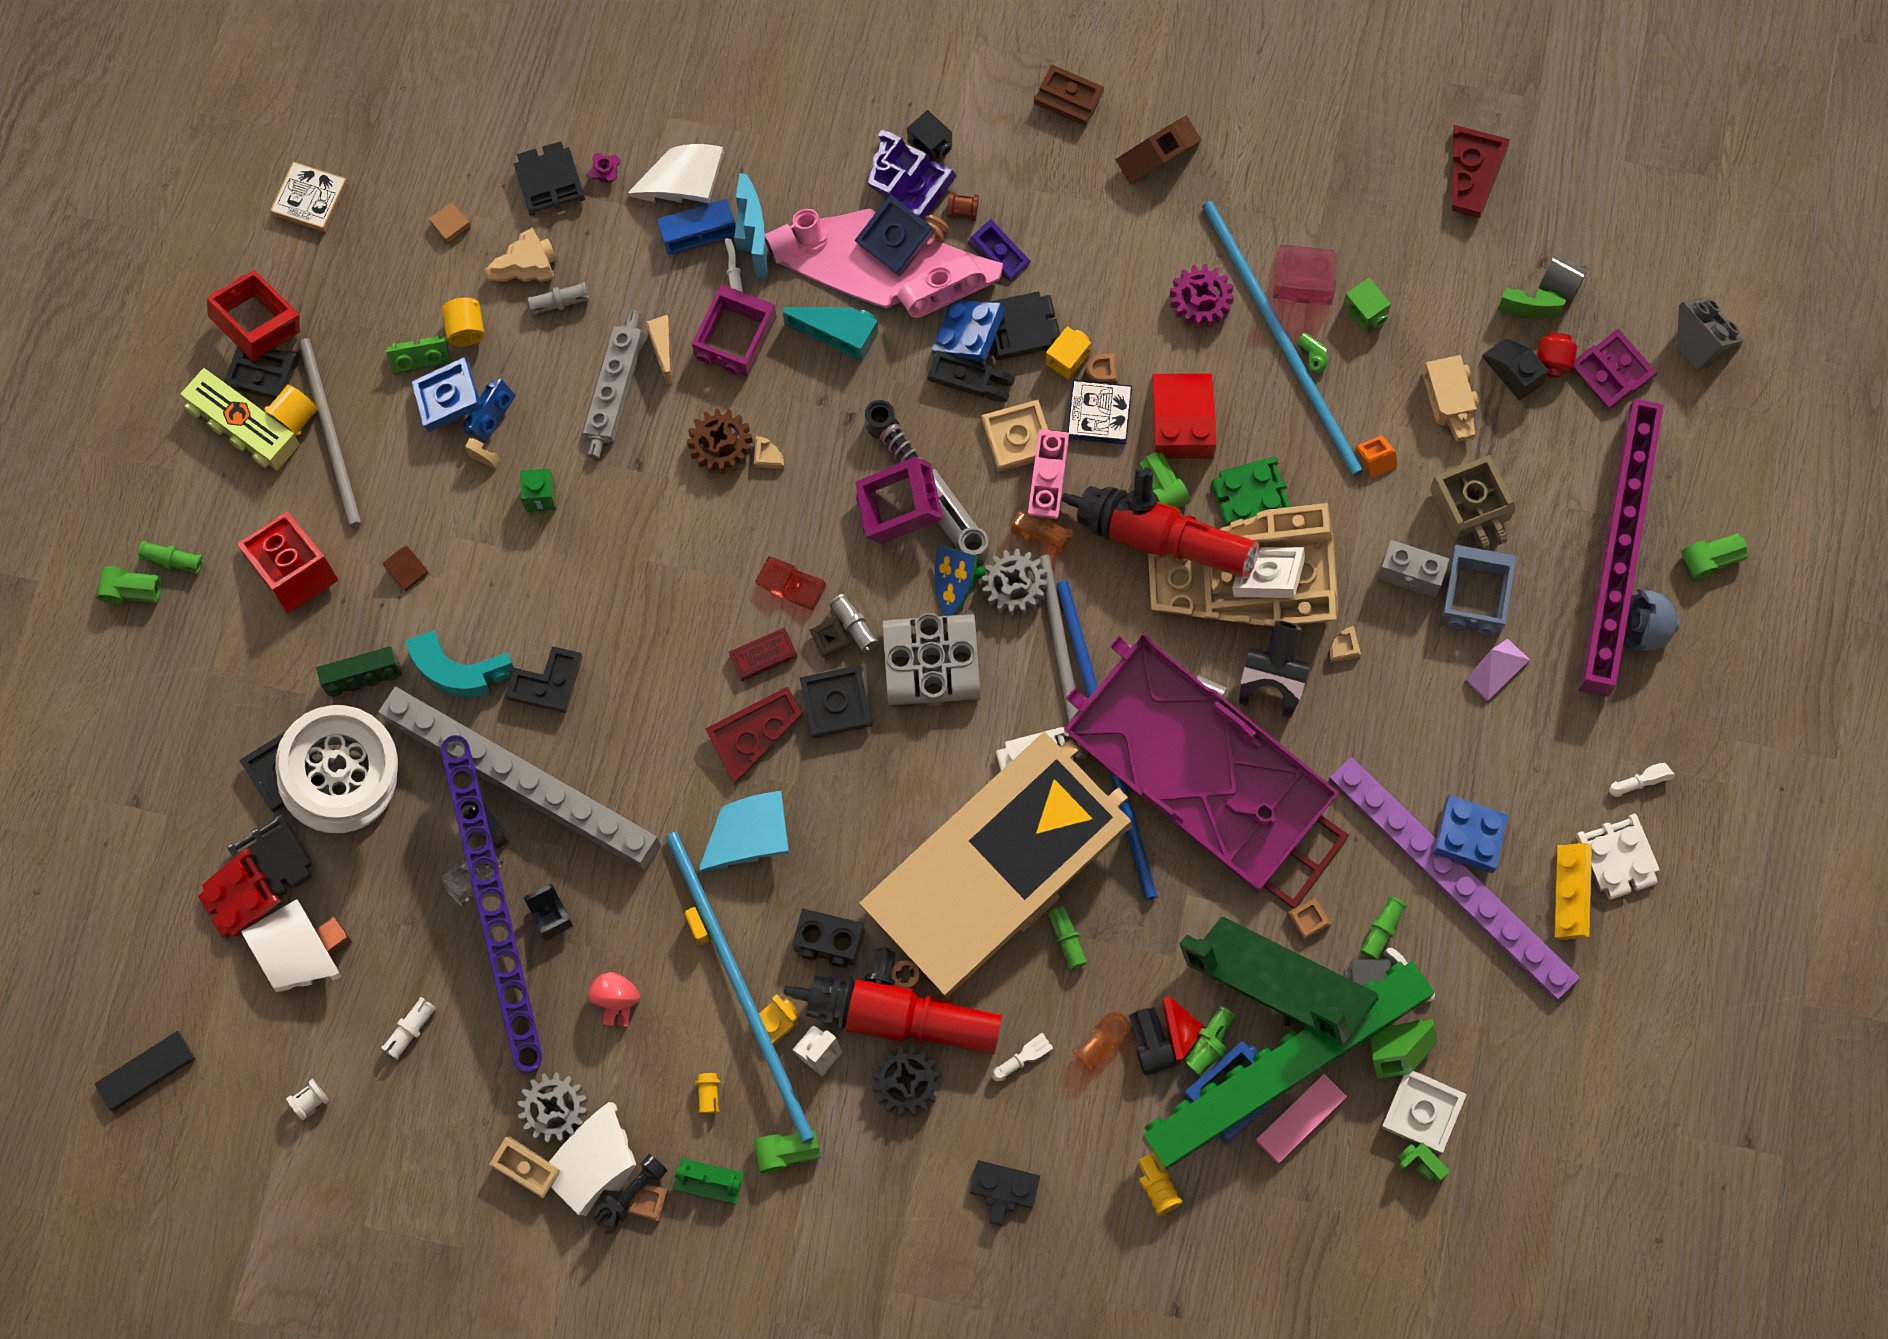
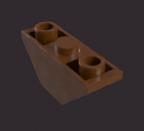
M1186 115L1116 158L1115 161L1129 184L1200 142L1201 138Z

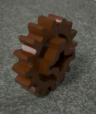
M715 409L714 416L704 412L705 420H694L697 429L689 428L688 432L691 439L687 440L688 448L692 449L690 451L691 458L697 459L698 467L701 468L707 464L710 473L714 471L715 467H718L721 474H724L725 467L730 466L735 471V463L737 461L745 464L744 454H751V446L748 444L753 443L752 434H748L750 432L748 423L742 424L743 420L740 414L732 418L731 410L728 409L725 415H721L720 410ZM732 428L738 433L740 439H737L736 435L731 434ZM700 443L703 444L704 447L709 448L708 454H706L702 450Z

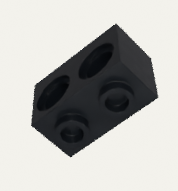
M802 908L792 943L795 952H798L799 957L815 961L817 957L828 959V963L836 967L847 968V964L855 966L865 931L864 924ZM816 930L820 932V939L815 943L805 941L804 936L808 931ZM843 937L852 941L851 946L847 950H838L834 946L835 942Z

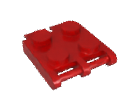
M250 849L240 852L201 885L204 891L199 894L198 898L208 915L218 913L212 918V922L222 938L240 936L242 934L241 931L253 925L281 901L278 895H273L265 881L267 878L265 873L258 870L251 858L253 853ZM245 862H247L251 871L253 872V877L247 869L246 865L244 864ZM259 885L262 887L263 891L265 892L266 896L268 897L267 900L265 899V897L263 896L261 890L259 889V887H258Z

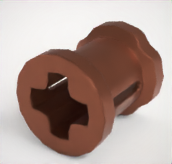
M950 191L947 218H952L954 215L971 217L972 221H976L979 195L974 194L973 197L955 195V192Z

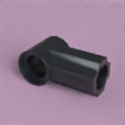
M1155 1007L1141 1009L1130 1014L1128 1018L1138 1046L1136 1048L1143 1074L1146 1076L1176 1067L1171 1045L1168 1039L1165 1040Z

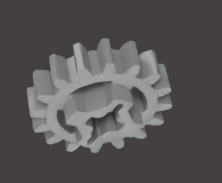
M1016 549L1012 556L1009 555L1007 550H1004V558L1000 559L997 556H993L995 565L985 566V570L989 575H984L981 578L982 583L987 585L982 588L984 596L990 595L988 598L990 606L998 603L997 609L1000 613L1005 608H1009L1010 616H1014L1016 609H1020L1024 615L1028 605L1034 609L1037 608L1036 598L1044 600L1045 595L1041 589H1048V582L1044 580L1047 577L1046 569H1040L1042 566L1040 559L1032 562L1031 552L1026 553L1023 557L1019 549ZM1029 570L1035 576V584L1030 579H1027ZM1017 578L1020 579V584L1015 582ZM995 580L998 581L999 585L1003 586L1001 594L995 589ZM1009 581L1015 582L1013 586H1010Z
M555 1072L553 1080H550L544 1073L542 1074L541 1083L538 1084L533 1079L530 1081L533 1087L531 1091L522 1090L526 1101H518L517 1105L525 1109V1112L520 1113L518 1118L521 1121L528 1120L523 1128L526 1132L535 1129L533 1138L537 1141L542 1135H545V1142L547 1144H551L553 1137H557L560 1143H563L564 1134L569 1133V1135H573L575 1125L580 1127L583 1124L579 1119L580 1115H588L589 1111L581 1107V1105L588 1102V1099L585 1095L578 1096L582 1091V1087L579 1084L571 1087L573 1079L570 1076L561 1081V1075ZM554 1088L553 1092L541 1094L546 1089ZM569 1094L572 1096L574 1102L573 1112L570 1111V1109H568L567 1107ZM543 1103L547 1105L557 1104L564 1114L555 1111L549 1112ZM533 1105L538 1107L539 1110L537 1122H535L532 1113ZM565 1122L563 1126L551 1129L554 1124Z

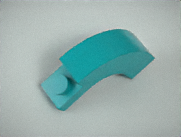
M434 630L405 640L412 660L426 681L436 689L452 696L476 698L489 695L491 692L488 683L492 681L498 683L507 680L515 668L508 652L476 664L464 665L456 663L445 656L440 640Z

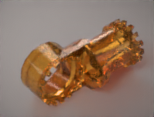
M1018 511L1009 524V528L1021 538L1026 540H1032L1033 538L1038 542L1043 540L1055 547L1056 551L1060 554L1066 549V544H1069L1067 540L1070 541L1074 533L1073 529L1069 528L1066 530L1052 522V518L1045 517L1042 522H1039L1033 516H1029L1028 513L1024 515L1025 512Z
M1117 1012L1106 1015L1091 1031L1092 1035L1079 1049L1075 1048L1072 1051L1079 1060L1082 1059V1063L1085 1061L1084 1065L1091 1071H1094L1096 1069L1095 1064L1107 1051H1112L1127 1037L1130 1026L1126 1016ZM1112 1019L1120 1020L1124 1024L1123 1033L1119 1036L1108 1034L1106 1031L1108 1021Z

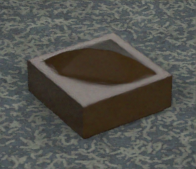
M837 616L809 630L823 658L851 644Z

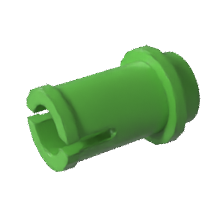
M1214 1035L1209 1040L1206 1038L1205 1045L1186 1062L1200 1077L1220 1056H1225L1223 1053L1227 1048Z

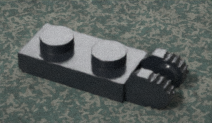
M939 350L936 351L927 376L930 382L981 397L986 396L991 400L1004 403L1008 401L1009 393L989 386L990 379L1004 386H1013L1015 381L1013 375L993 369V366L964 359Z

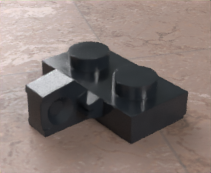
M978 1160L970 1193L987 1197L985 1204L993 1206L989 1223L1002 1226L1006 1210L1014 1211L1015 1205L1033 1209L1041 1175Z

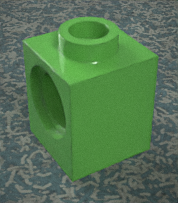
M1370 278L1348 291L1343 302V307L1364 332L1371 327L1378 328L1383 325L1388 319L1391 303Z

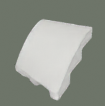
M689 144L669 149L629 191V197L655 202L656 198L680 203L685 198L709 204L724 154L723 147Z
M297 899L241 931L276 992L289 990L295 986L312 985L315 979L330 977L332 980H336L342 977Z
M608 1102L586 1120L549 1162L560 1169L551 1188L578 1215L587 1216L603 1190L619 1192L637 1166L633 1153L628 1148L626 1132L620 1128L616 1117L617 1106L611 1102Z

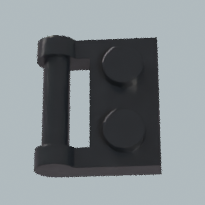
M237 346L224 383L233 389L276 399L289 384L293 371L298 366L300 354L292 350L284 352L272 349L260 356V358L283 363L282 367L278 368L246 359L248 356Z

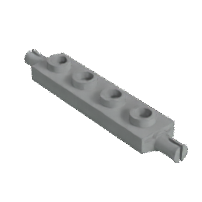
M629 310L625 326L613 327L583 431L586 438L592 441L587 454L592 459H600L603 444L614 442L645 336L642 330L637 328L641 313L636 310L634 312Z

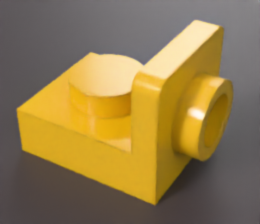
M777 994L772 998L773 1002L759 1013L773 1045L799 1024L795 1016L799 1012L798 1009L787 997L782 1001Z

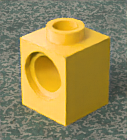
M1067 326L1047 350L1046 365L1070 380L1090 356L1091 342L1083 332L1079 330L1074 331Z

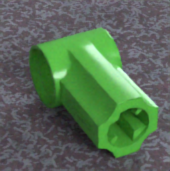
M1155 452L1139 462L1140 469L1143 470L1145 467H1148L1154 473L1152 492L1157 495V502L1178 509L1190 504V496L1181 479H1176L1162 452Z
M1738 533L1710 543L1699 541L1681 551L1693 580L1706 578L1717 572L1719 568L1746 560L1748 557L1746 542Z
M105 566L101 569L96 598L111 604H122L124 600L157 603L162 590L161 578L157 575L129 573L127 570L119 567Z
M812 1130L815 1138L808 1143L802 1142L799 1133L783 1137L780 1134L768 1135L755 1139L754 1147L759 1173L776 1172L786 1169L788 1165L821 1159L816 1130Z

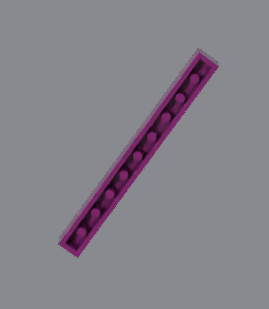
M1634 398L1626 413L1578 691L1609 697L1616 687L1664 404Z

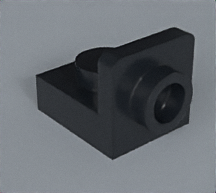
M483 804L492 842L499 848L508 843V840L491 812ZM473 806L463 813V817L474 819L479 811Z

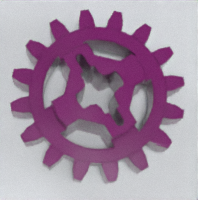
M1207 264L1203 265L1202 270H1198L1195 265H1192L1191 273L1183 269L1181 270L1180 278L1175 277L1173 279V287L1170 288L1169 295L1172 298L1170 307L1177 308L1175 314L1177 318L1185 316L1184 324L1188 325L1193 320L1195 321L1196 328H1199L1201 322H1206L1209 328L1212 327L1213 319L1221 323L1223 314L1229 315L1230 305L1233 304L1234 295L1231 294L1233 292V284H1226L1228 280L1226 274L1221 277L1218 276L1219 268L1216 267L1210 272L1208 271ZM1215 286L1217 287L1220 293L1215 291ZM1182 295H1184V299L1189 302L1188 306L1184 302Z

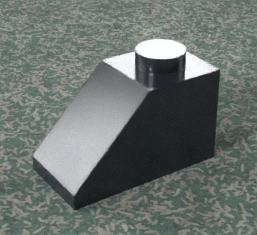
M1507 338L1482 355L1484 360L1519 401L1542 386L1549 371L1530 348Z

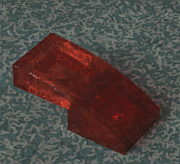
M768 556L755 580L757 585L773 594L812 611L815 609L827 586L824 580L800 572L794 565Z

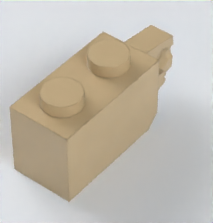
M1461 355L1426 362L1422 376L1436 423L1443 427L1449 426L1456 442L1474 439L1475 427L1473 417L1476 409L1479 408L1477 393L1475 391L1472 392L1470 388L1471 373L1469 366L1463 364Z

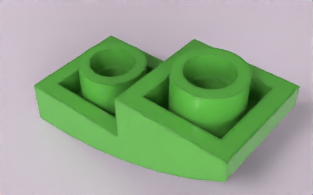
M1506 287L1497 310L1527 318H1557L1560 316L1566 300L1553 291L1538 289L1535 298H1532L1522 290H1512Z

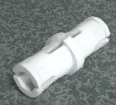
M420 997L405 1019L401 1018L397 1022L398 1028L381 1048L398 1060L412 1039L420 1036L419 1030L437 1008Z

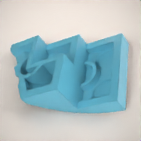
M739 173L736 193L738 215L734 236L736 250L752 252L755 278L757 280H767L768 265L762 209L748 175Z
M775 791L759 794L723 806L700 863V872L729 869V865L757 862L759 858L789 854L782 792Z

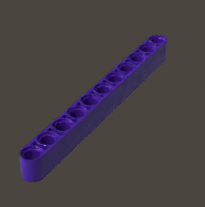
M452 735L443 741L441 757L512 1059L516 1069L525 1074L532 1073L540 1067L543 1059L541 1045L470 747L465 738L459 735ZM452 745H459L464 749V754L458 759H453L447 755V749ZM459 775H466L472 782L468 788L459 789L454 785V779ZM467 805H473L478 809L479 813L474 819H466L460 813L462 808ZM474 835L482 836L486 841L485 846L480 850H474L468 845V840ZM480 866H488L492 869L493 876L488 880L482 881L476 877L475 871ZM488 896H494L499 899L501 904L497 910L488 911L482 905L483 900ZM494 927H503L508 933L507 938L502 942L493 941L489 935L490 931ZM503 957L511 958L515 963V968L509 973L501 972L497 968L499 959ZM507 989H519L522 993V1000L516 1004L508 1003L504 998V993ZM517 1019H524L529 1023L530 1029L524 1035H517L511 1029L512 1023ZM524 1050H532L536 1053L537 1061L532 1066H524L519 1061V1054Z

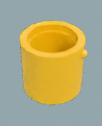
M457 298L446 302L442 306L448 344L466 347L477 344L485 338L479 301L473 298Z
M287 385L269 407L266 406L264 410L266 414L296 436L301 434L300 430L317 411V407L298 389Z

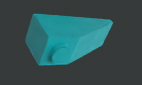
M785 307L782 311L785 325L860 361H863L879 333L878 320L865 310L857 311L853 308Z

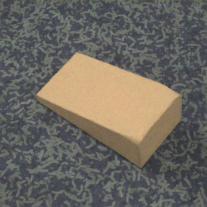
M668 315L647 321L646 326L663 376L669 385L673 383L671 328Z
M511 1137L504 1138L489 1163L490 1166L541 1198L546 1196L560 1172V1169Z

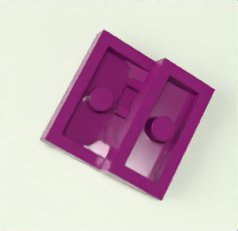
M1619 328L1597 346L1593 345L1575 359L1574 369L1609 409L1623 401L1657 375L1655 369Z

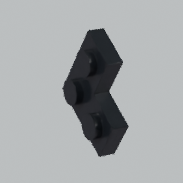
M552 646L544 674L514 668L506 692L507 700L566 713L582 662V653Z

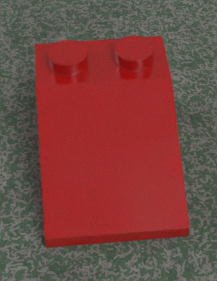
M1212 373L1152 374L1154 453L1162 452L1166 459H1214L1216 449V418Z
M288 511L236 543L287 614L339 581L325 556Z

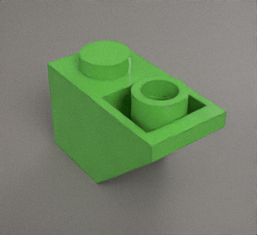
M1433 1019L1389 1025L1370 1038L1377 1079L1410 1074L1438 1043Z

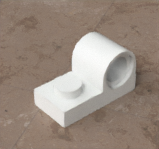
M812 1026L792 1049L796 1056L822 1077L843 1053L834 1035L827 1030L822 1032L815 1026Z

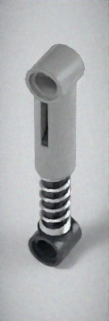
M884 400L871 402L865 410L868 433L872 437L881 439L883 444L889 445V452L894 453V459L901 463L914 457L923 460V457H919L916 454L917 449H913L910 446L911 441L905 439V433H901L900 423L895 418L893 406ZM877 416H884L887 418V420L882 423H877L873 419ZM932 469L943 517L942 520L937 521L957 550L978 556L976 565L983 563L988 556V536L986 532L978 528L936 469ZM971 542H977L981 547L977 550H969L966 545Z

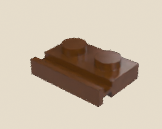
M1051 65L1039 88L1038 94L1034 97V104L1086 126L1089 117L1093 114L1104 93V86Z

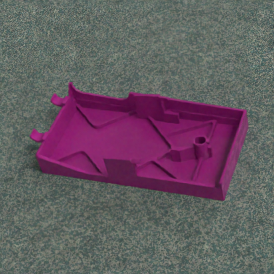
M1145 632L1142 633L1137 643H1134L1132 646L1118 635L1110 644V647L1122 659L1092 695L1086 698L1074 688L1066 697L1067 701L1078 709V712L1064 729V735L1070 740L1072 739L1088 755L1250 887L1259 892L1330 806L1339 792L1218 692L1204 685L1149 639Z

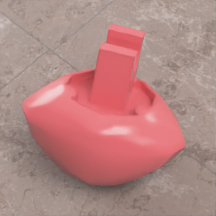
M608 972L599 975L592 982L588 990V998L591 1005L604 1008L603 1024L614 1026V1018L618 1015L617 1025L628 1026L630 1008L638 1003L641 998L638 989L631 981L621 974Z

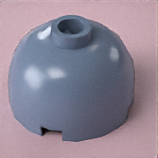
M1638 589L1636 590L1638 592L1637 595H1631L1627 624L1629 623V637L1624 636V642L1627 648L1631 650L1655 651L1669 643L1679 629L1680 620L1673 603L1665 595L1651 590Z

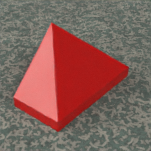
M1170 996L1164 997L1162 1007L1175 1063L1176 1065H1181L1199 1039L1200 1035L1198 1033L1202 1028L1205 1029V1027Z

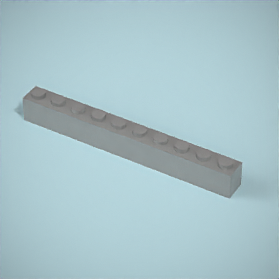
M396 686L378 711L385 723L440 755L442 743L447 737L459 735L465 738L470 747L477 776L643 872L646 871L661 847L658 837ZM452 745L447 749L446 753L450 758L458 759L464 754V749L459 745Z

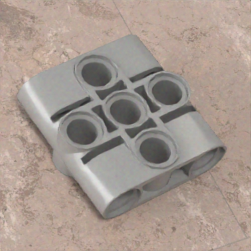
M926 613L919 618L883 620L888 706L925 703L928 706L936 707L944 702L981 700L974 614L937 616L934 613ZM943 624H947L948 641H944ZM911 626H915L916 643H912ZM928 626L937 629V632L930 636L923 634L921 631ZM959 653H966L970 656V659L962 663L956 661L954 657ZM929 655H935L940 659L933 665L923 661ZM904 657L909 662L903 667H898L893 664V661L896 658ZM951 676L952 694H948L947 677ZM914 679H919L920 696L918 697L915 695ZM931 684H937L942 688L936 694H930L925 689Z

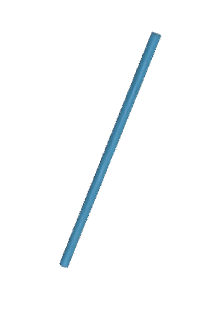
M1213 201L1206 202L1202 208L1352 476L1359 475L1363 472L1362 467Z
M677 832L670 833L666 836L673 855L803 1143H808L815 1138L680 837Z

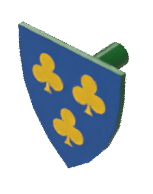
M938 545L934 573L935 589L943 615L952 616L959 610L964 601L967 600L973 579H981L985 575V569L976 566L978 556Z

